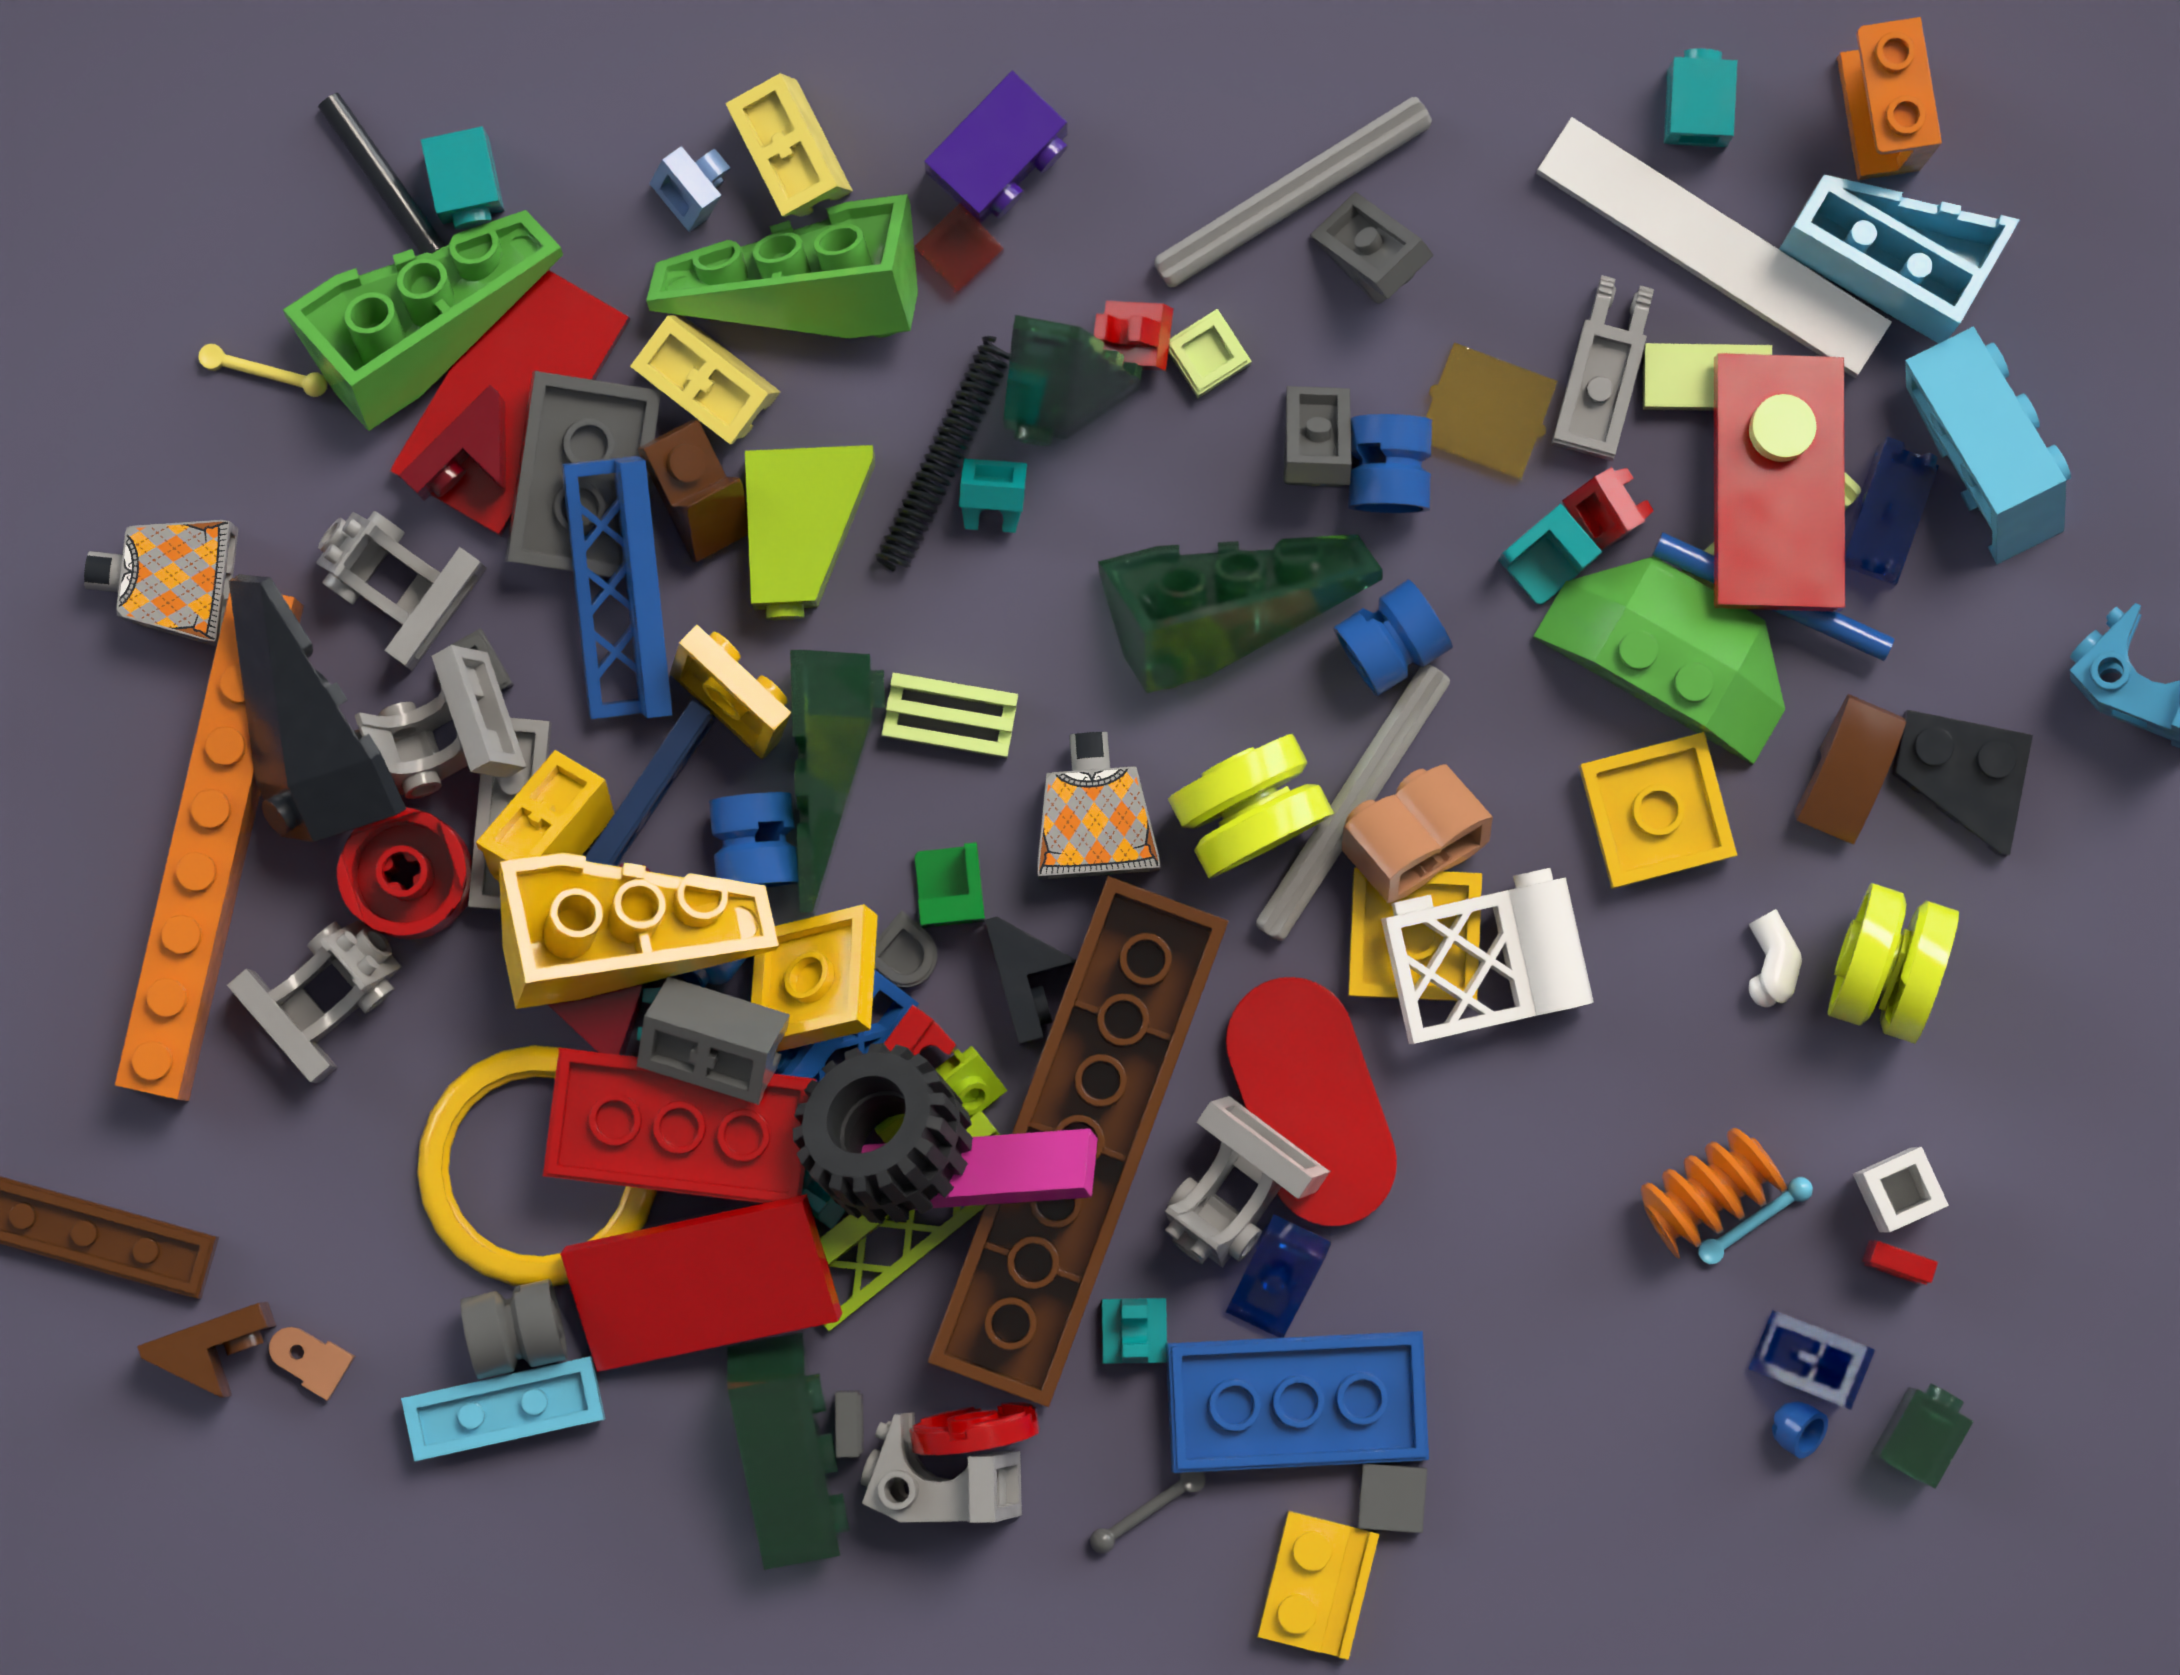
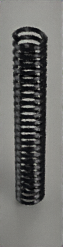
M988 335L981 337L983 345L977 346L980 354L973 355L974 363L968 364L971 372L964 373L966 381L959 382L962 390L955 391L958 399L950 400L953 408L946 409L949 417L942 418L944 426L937 427L940 435L933 436L935 444L928 446L931 453L924 454L926 462L920 463L922 471L915 473L918 480L911 481L913 489L906 491L909 498L902 500L904 507L897 509L900 516L893 518L895 525L888 527L891 534L884 536L886 543L879 545L882 552L875 554L877 561L893 572L896 570V566L889 561L906 568L911 567L910 562L895 553L910 559L916 558L913 552L898 543L915 550L920 549L919 544L902 534L919 541L925 540L922 534L907 525L924 532L929 531L928 526L911 516L928 523L933 522L931 516L914 506L935 514L938 513L937 508L920 498L938 505L942 504L940 498L923 488L942 496L946 495L944 489L927 479L947 487L951 486L949 480L932 470L951 478L955 477L953 471L936 461L954 468L960 467L958 462L941 452L960 460L964 459L962 453L945 443L962 450L969 449L967 444L957 440L950 434L967 441L973 440L971 435L954 425L963 427L971 432L978 431L976 426L966 422L957 415L976 423L982 422L980 417L961 406L972 409L980 414L986 413L985 408L973 403L966 397L985 405L991 404L989 399L979 395L970 388L981 391L989 396L995 395L994 390L987 388L975 379L994 387L1000 386L998 381L988 377L979 370L990 373L998 378L1004 377L1003 372L994 369L983 361L997 365L1002 369L1009 368L1007 363L995 358L988 352L999 355L1007 360L1013 359L1010 353L992 344L996 342L997 337Z

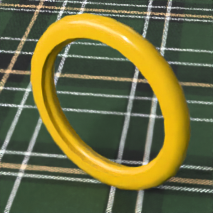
M530 1045L503 1050L473 1064L448 1085L430 1111L419 1143L417 1176L421 1199L435 1232L461 1261L484 1276L512 1286L550 1279L553 1286L569 1284L560 1253L546 1256L517 1254L497 1247L478 1234L462 1215L452 1192L449 1175L451 1146L460 1123L471 1107L490 1091L511 1081L531 1077L555 1079L559 1048L564 1047ZM625 1186L619 1206L605 1227L588 1241L641 1230L648 1219L657 1190Z

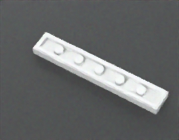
M1571 117L1537 169L1536 174L1818 355L1823 357H1844V371L1854 378L1860 373L1892 323L1573 117Z

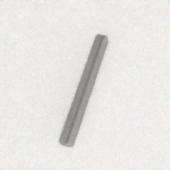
M1417 97L1407 99L1159 254L1155 258L1154 264L1162 280L1169 287H1176L1429 129L1432 120L1424 104Z
M1430 664L1418 669L1330 805L1334 814L1318 824L1257 918L1256 926L1262 932L1278 941H1282L1287 937L1342 852L1343 828L1346 818L1362 802L1376 799L1448 688L1450 679L1445 673Z

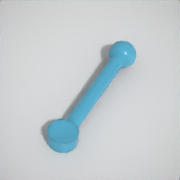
M1804 1177L1792 1179L1788 1185V1191L1717 1240H1703L1701 1242L1702 1245L1698 1247L1700 1259L1708 1264L1718 1263L1723 1258L1724 1250L1794 1201H1807L1813 1193L1811 1182Z

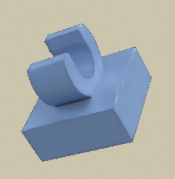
M681 146L662 159L650 185L688 232H690L710 217L721 197V194L716 189L724 181L721 176L726 174L731 168L716 149L709 151L694 162Z

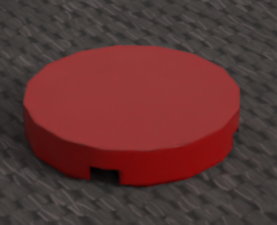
M1025 1402L1001 1403V1406H997L998 1411L981 1410V1408L974 1409V1406L925 1417L921 1419V1422L910 1428L913 1453L919 1455L960 1454L991 1449L1026 1440L1039 1433L1037 1409L1032 1404Z

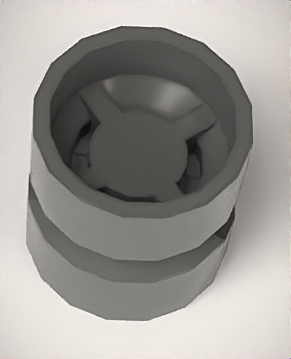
M550 1279L515 1286L512 1298L505 1299L498 1291L460 1299L467 1347L478 1379L513 1372L519 1359H524L531 1367L568 1359L560 1308Z

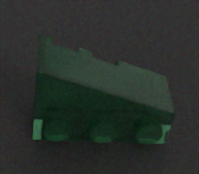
M803 1333L728 1346V1394L764 1570L840 1556L839 1533L850 1531V1524L844 1493L832 1495L829 1473L838 1472L836 1451L832 1433L821 1435L818 1413L827 1411L820 1373L810 1374Z

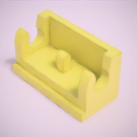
M779 73L725 103L783 217L790 214L795 216L808 215L813 212L812 206L829 198L830 200H838L853 192L796 79Z
M668 315L630 366L729 444H733L736 439L745 437L752 430L753 425L751 423L762 409L771 406L781 392L683 315Z

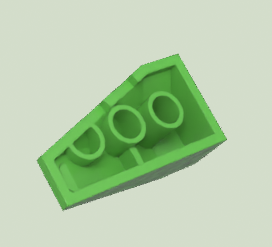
M908 194L844 202L826 208L829 219L793 230L790 220L769 226L771 235L740 247L735 241L725 240L656 262L646 300L649 310L848 339L866 336L888 337L899 332L911 331L918 296L911 204Z

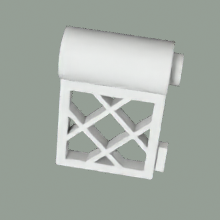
M1551 868L1515 875L1513 879L1516 888L1435 907H1433L1431 895L1391 903L1394 916L1382 918L1381 921L1409 1044L1575 1008L1594 1002L1566 877L1553 880ZM1493 907L1498 935L1486 953L1458 934L1473 911ZM1457 915L1450 928L1437 921V919ZM1423 923L1444 937L1426 967L1407 955L1401 931L1402 927ZM1452 944H1455L1481 961L1464 991L1435 973ZM1501 949L1503 951L1506 966L1498 960H1496V957L1498 956ZM1490 968L1509 980L1515 1007L1492 1011L1473 998ZM1410 969L1421 975L1415 986ZM1431 982L1458 1001L1444 1023L1423 1028L1418 1000L1428 983ZM1467 1006L1480 1014L1459 1019Z

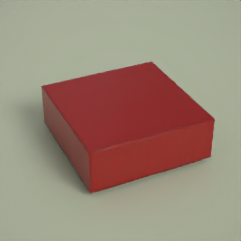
M1878 1240L1868 1241L1862 1262H1865L1864 1266L1918 1285L1932 1283L1938 1265L1937 1261Z

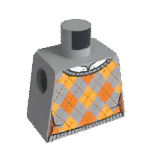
M226 520L129 526L125 531L123 555L88 552L84 570L85 589L118 592L117 616L124 621L217 647L230 592L229 580L233 578L239 528Z
M1086 732L1069 735L1072 771L1052 772L1046 775L1037 866L1038 880L1159 871V855L1137 768H1110L1108 732Z

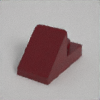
M491 385L399 475L423 501L433 492L438 497H442L450 491L464 476L466 470L461 464L468 457L474 460L504 491L506 490L505 401Z

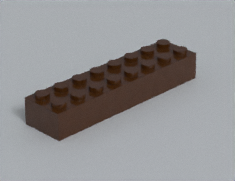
M1107 877L1012 1133L1022 1134L1091 1129L1098 1138L1092 1197L985 1205L927 1361L928 1363L1046 1407L1050 1406L1224 936L1228 920L1115 878Z

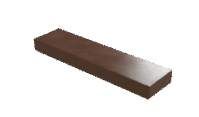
M0 1176V1244L202 1299L219 1240L218 1236Z

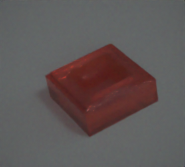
M961 203L914 246L918 254L958 295L1004 253V248Z

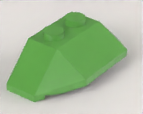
M1655 556L1565 581L1533 636L1534 639L1694 732H1704L1706 739L1751 765L1755 763L1785 711L1765 620L1747 609L1714 608V590Z

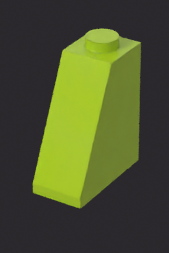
M873 445L745 451L751 604L754 610H766V619L804 618V608L819 606L874 471L875 452Z

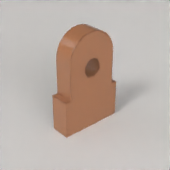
M287 1327L277 1331L269 1344L270 1356L278 1366L303 1380L301 1384L303 1387L327 1401L332 1397L356 1357L335 1343L327 1341L325 1344L297 1327ZM295 1345H300L304 1349V1355L301 1359H295L292 1356L291 1351Z

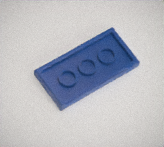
M1423 1331L1166 1343L1171 1471L1173 1473L1429 1460Z

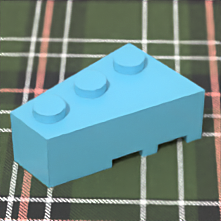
M1824 174L1808 198L1779 250L1938 344L1949 339L1964 318L2020 219L2000 215L1998 219L1961 211L1960 205L1941 202L1940 205L1902 197L1903 192Z

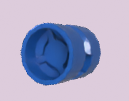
M1367 414L1351 417V456L1359 461V466L1351 470L1348 496L1349 509L1362 512L1393 514L1419 513L1430 510L1431 473L1421 466L1423 461L1431 457L1432 419L1402 414Z
M1409 579L1379 597L1378 610L1372 613L1362 608L1333 627L1335 635L1349 660L1366 685L1377 697L1405 680L1408 676V665L1411 663L1425 667L1453 648L1452 642L1438 616L1420 590Z
M753 793L709 800L712 836L718 838L723 843V848L714 854L716 878L763 885L766 888L800 883L797 847L786 841V835L795 829L792 793Z

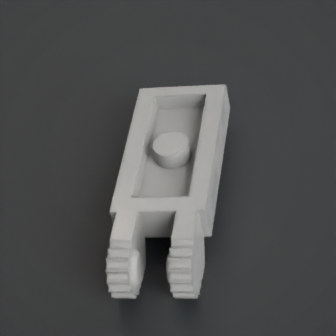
M1601 275L1590 318L1583 323L1551 445L1613 461L1647 338L1646 335H1643L1654 289L1639 286L1638 292L1634 293L1629 311L1631 317L1628 329L1623 330L1604 324L1608 308L1612 306L1616 292L1614 284L1616 279Z

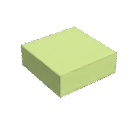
M1218 309L1170 338L1168 353L1197 398L1208 393L1252 363Z

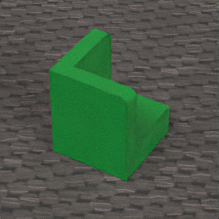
M977 842L964 843L963 847L917 852L915 854L921 927L930 928L985 922Z

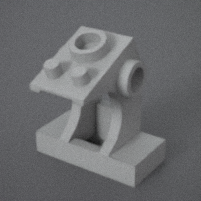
M373 511L368 519L355 512H352L346 521L340 517L328 528L318 545V548L323 553L316 561V564L329 572L322 583L352 605L361 595L400 623L402 627L384 651L413 671L483 575L486 567L459 547L442 572H439L400 545L398 542L405 532L378 512ZM388 554L418 574L397 604L367 584Z
M450 645L432 655L441 683V692L437 698L417 709L413 702H400L386 707L380 711L378 716L360 712L355 715L359 729L354 730L357 738L361 739L365 735L370 734L385 760L399 794H404L408 799L421 798L436 792L442 786L441 780L466 766H469L470 772L508 778L526 768L488 652ZM453 720L457 730V738L451 745L439 751L433 730Z
M360 920L343 928L335 921L324 928L307 945L314 956L293 975L272 990L255 971L247 968L227 984L229 989L311 1083L319 1084L338 1068L317 1043L357 1008L360 1007L367 1014L381 1004L394 991L393 986L388 980L402 968L391 955L392 949L386 938L380 932L366 926ZM333 964L353 988L325 1014L305 991L304 987L328 966Z
M1230 1096L1210 1101L1196 1122L1222 1141L1214 1162L1199 1183L1191 1177L1187 1178L1175 1191L1165 1210L1170 1223L1165 1231L1173 1237L1172 1242L1199 1264H1203L1209 1257L1222 1268L1231 1256L1237 1261H1241L1256 1244L1262 1231L1255 1225L1281 1187L1300 1199L1317 1192L1330 1173L1328 1169ZM1234 1166L1258 1183L1256 1190L1241 1212L1216 1195Z
M915 1412L896 1414L893 1416L892 1422L888 1421L886 1424L881 1422L879 1424L875 1437L884 1440L881 1451L874 1449L871 1452L863 1469L861 1485L868 1488L862 1504L899 1522L969 1521L970 1523L998 1522L1022 1516L1020 1451H999L968 1457L967 1468L956 1478H940L928 1471L918 1458V1454L913 1453L910 1428L915 1425ZM905 1481L909 1486V1495H907L904 1488Z

